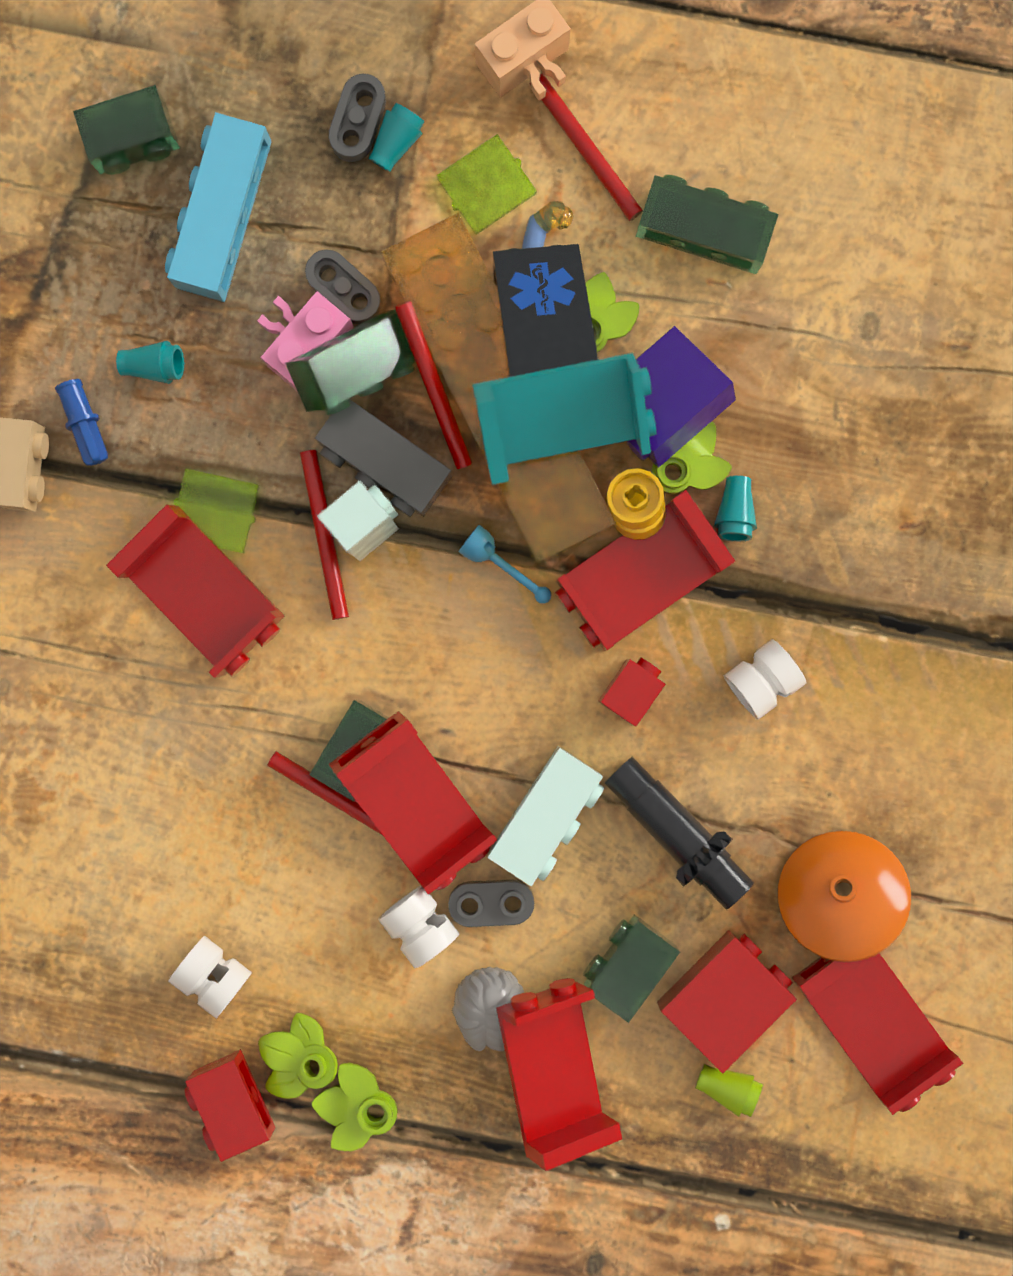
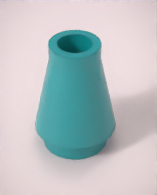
M395 103L391 111L386 110L374 149L369 159L384 170L391 172L394 165L423 134L420 129L425 123L424 120L406 107Z
M163 341L130 350H119L116 356V366L121 376H133L171 384L173 380H179L183 376L184 355L179 345H172L169 341Z
M729 476L726 478L725 490L714 523V527L718 529V536L722 540L734 542L749 541L752 539V532L757 529L751 490L752 479L749 477Z

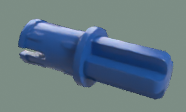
M72 379L58 384L55 389L57 394H59L68 420L65 427L68 431H72L83 463L91 466L104 462L108 459V452L97 425L100 418L98 414L92 412L81 379Z

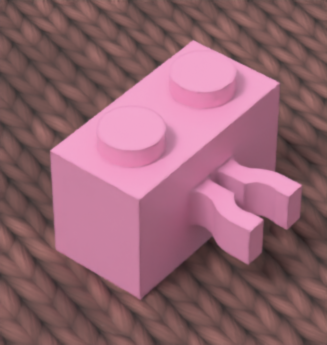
M316 291L296 316H293L289 305L281 297L278 296L273 301L274 305L283 311V318L289 323L287 327H284L280 322H270L263 314L257 320L268 332L279 334L261 356V359L268 368L300 395L355 332L351 319L318 291Z

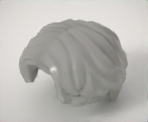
M498 967L474 970L462 980L456 989L452 1013L465 1041L476 1051H482L486 1046L495 1051H505L496 1007L508 1004L513 996L524 993L523 987L518 983L517 978L508 970L506 971Z

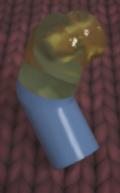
M551 201L532 214L527 222L521 249L543 247L548 232L555 227L560 230L568 228L573 221V211L571 208L565 206L563 202Z

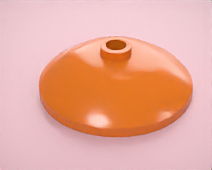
M835 831L813 837L799 846L789 857L779 879L778 903L787 929L804 948L825 959L839 962H854L876 956L896 941L909 917L911 889L904 867L894 853L885 845L864 834L850 831ZM839 883H847L852 887V892L848 896H840L835 892V887Z

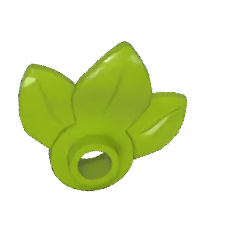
M605 272L593 276L586 282L597 353L605 347L608 340L626 336L634 326L639 314V304L637 302H616L613 285Z
M710 422L659 468L653 463L651 473L659 479L664 492L679 493L688 486L701 490H707L716 486L728 476L732 465L720 457L712 456L716 444V425ZM669 465L678 467L680 470L679 478L676 480L668 479L665 475V468Z
M296 1013L290 1026V1032H272L262 1036L258 1041L262 1059L269 1068L273 1069L265 1088L274 1096L286 1099L297 1098L308 1088L320 1089L329 1085L337 1074V1058L333 1051L325 1046L323 1029L315 1019L308 1015ZM311 1060H315L319 1064L320 1071L318 1074L312 1072L310 1068Z
M343 1063L339 1065L338 1069L340 1085L325 1089L312 1101V1107L321 1118L336 1126L331 1139V1148L340 1151H355L362 1148L372 1135H380L389 1131L395 1124L398 1109L392 1096L379 1090L376 1077L371 1071L358 1064ZM372 1105H379L383 1108L384 1115L375 1118L370 1115L368 1108Z

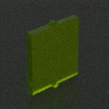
M498 134L436 175L438 181L453 201V210L460 211L476 235L537 194V190L521 169V160L519 158L514 159Z
M185 468L179 498L174 500V505L179 506L219 548L244 554L250 525L256 522L253 512L259 485Z

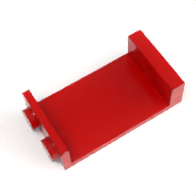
M687 490L665 505L666 518L663 526L655 535L639 540L622 535L556 580L560 586V589L555 591L556 596L568 613L573 610L578 612L585 623L579 629L593 648L600 645L604 651H607L618 641L709 578L736 562Z
M166 504L106 565L117 578H129L214 666L209 671L214 678L224 676L227 673L231 677L236 675L250 661L246 654L257 643L261 647L265 646L281 630L277 624L285 616L179 506Z
M398 711L328 765L429 895L434 890H441L451 884L456 877V873L468 863H475L484 858L490 851V846L497 839L481 822L417 736L418 732L410 721Z
M880 953L871 958L854 962H839L819 957L792 977L871 1089L892 1115L898 1111L905 1112L913 1108L920 1101L921 1094L932 1086H941L950 1081L956 1074L955 1069L964 1064L947 1047Z
M571 978L556 980L549 985V989L538 993L525 992L517 994L510 999V1003L496 1007L526 1157L545 1171L622 1140L619 1122L602 1113L581 1003L595 998L594 991Z

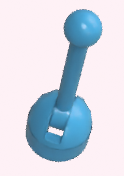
M478 525L459 549V553L473 562L491 560L533 592L537 602L544 604L550 601L551 591L547 587L537 586L495 553L494 538L482 526Z

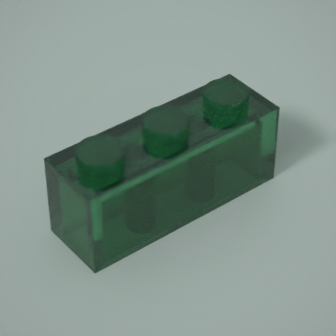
M655 175L636 237L757 274L764 263L779 214L769 211L770 208L767 205L758 201L748 200L742 203L728 198L729 195L720 189L708 187L701 190L688 186V182L685 179L675 175H664L663 177Z
M395 309L384 311L285 363L306 412L324 410L326 415H332L348 408L351 405L348 399L359 394V397H364L381 390L384 387L381 381L390 376L392 379H397L415 370V359Z

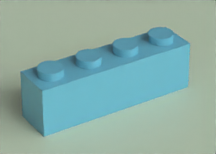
M215 112L212 125L205 127L201 139V150L204 151L200 166H195L190 175L189 190L192 192L188 207H183L178 216L177 231L180 233L176 248L169 250L165 262V272L168 273L167 278L176 289L225 302L272 142L265 126Z

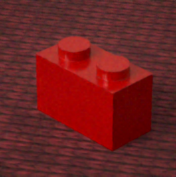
M241 1049L192 1072L185 1081L187 1084L185 1096L190 1108L194 1112H199L205 1125L202 1128L205 1143L210 1151L216 1150L220 1162L270 1140L276 1127Z

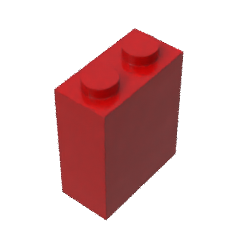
M730 930L657 1001L660 1011L722 1074L797 1000L788 990L793 982L775 964L768 970L757 959L762 951L747 935L743 934L738 939Z

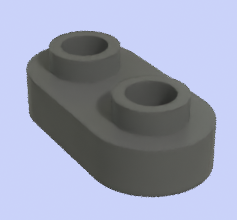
M357 74L345 83L329 129V141L333 152L340 159L347 162L362 160L369 154L386 107L384 87L373 75ZM363 96H369L373 99L368 106L359 105L358 100ZM353 135L359 138V142L355 146L344 144L345 139Z
M320 250L309 258L305 274L311 288L315 292L318 291L348 316L353 324H367L377 317L381 309V298L376 286L342 255L333 250ZM332 269L336 271V276L332 281L321 279V275L325 270ZM358 297L368 300L367 306L362 310H357L352 306L353 301Z
M519 880L469 881L461 883L454 888L449 898L448 908L454 921L465 927L518 925L525 922L531 916L534 909V896L531 889ZM510 896H516L520 899L521 906L515 911L508 910L504 904L505 900ZM467 898H473L477 901L478 908L476 911L468 913L463 910L462 902Z

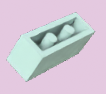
M361 481L357 482L318 515V518L345 550L359 561L364 559L399 529L393 521L398 516V513L376 485L367 490Z
M558 746L498 836L497 841L491 847L487 858L530 886L533 885L537 878L544 881L557 861L552 854L560 842L568 845L579 829L581 823L575 819L585 805L591 809L602 794L604 787L599 783L603 776Z

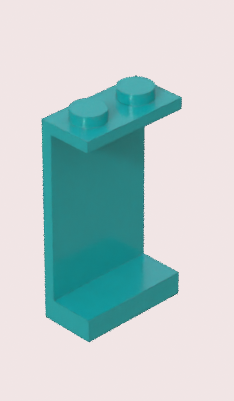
M633 353L472 384L492 484L510 481L507 464L636 439L642 455L651 453L649 436L656 435V425L653 411L651 408L646 409L644 396L651 395L650 377L647 368H639Z

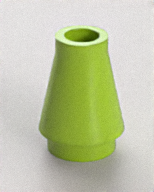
M704 1064L695 1089L704 1092L738 1117L741 1113L751 1117L759 1100L763 1084L755 1081L754 1075L729 1070L722 1074L717 1068Z

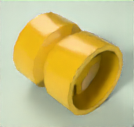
M637 468L621 472L611 481L607 491V500L611 519L616 530L624 537L634 540L647 539L655 535L663 526L666 518L664 490L659 479L650 471Z

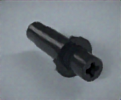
M633 756L605 782L613 793L628 807L627 810L680 864L681 867L677 870L676 879L683 887L694 879L700 886L703 885L728 910L754 885V882L730 858L731 855L725 850L733 838L724 831L717 832L712 836L659 780L656 781Z

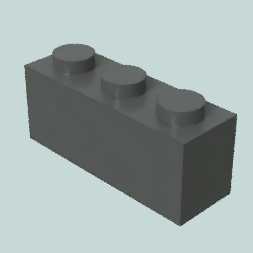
M346 396L343 397L315 437L316 441L323 447L319 453L339 468L342 467L344 462L358 471L354 477L357 481H361L368 489L376 485L377 488L381 487L394 496L390 503L409 517L414 512L424 517L453 476L449 468Z

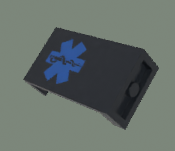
M579 244L493 251L494 286H497L508 363V377L598 360Z

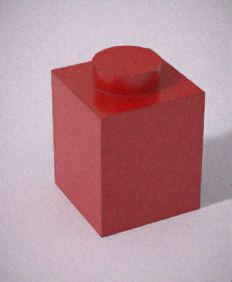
M640 657L637 663L627 659L598 702L631 725L637 727L666 685L658 679L662 671L642 657Z

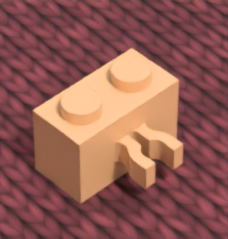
M536 0L475 43L476 65L500 98L529 78L532 92L540 101L546 96V89L539 81V70L542 71L544 76L552 77L558 87L566 81V75L552 61L569 50L571 29L551 0Z

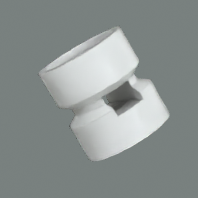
M771 639L754 653L753 664L742 661L724 675V679L732 692L756 720H759L777 706V695L787 697L807 684L797 664L774 639Z
M422 886L417 887L404 896L378 919L392 939L400 938L403 941L400 950L414 969L422 966L443 951L459 935V932L445 914H436L437 903L430 894H427Z
M203 936L181 962L168 982L186 996L196 994L198 996L197 1004L217 1019L252 972L234 958L227 961L224 960L223 950L206 936ZM212 974L215 977L218 984L215 981L208 980L207 978Z

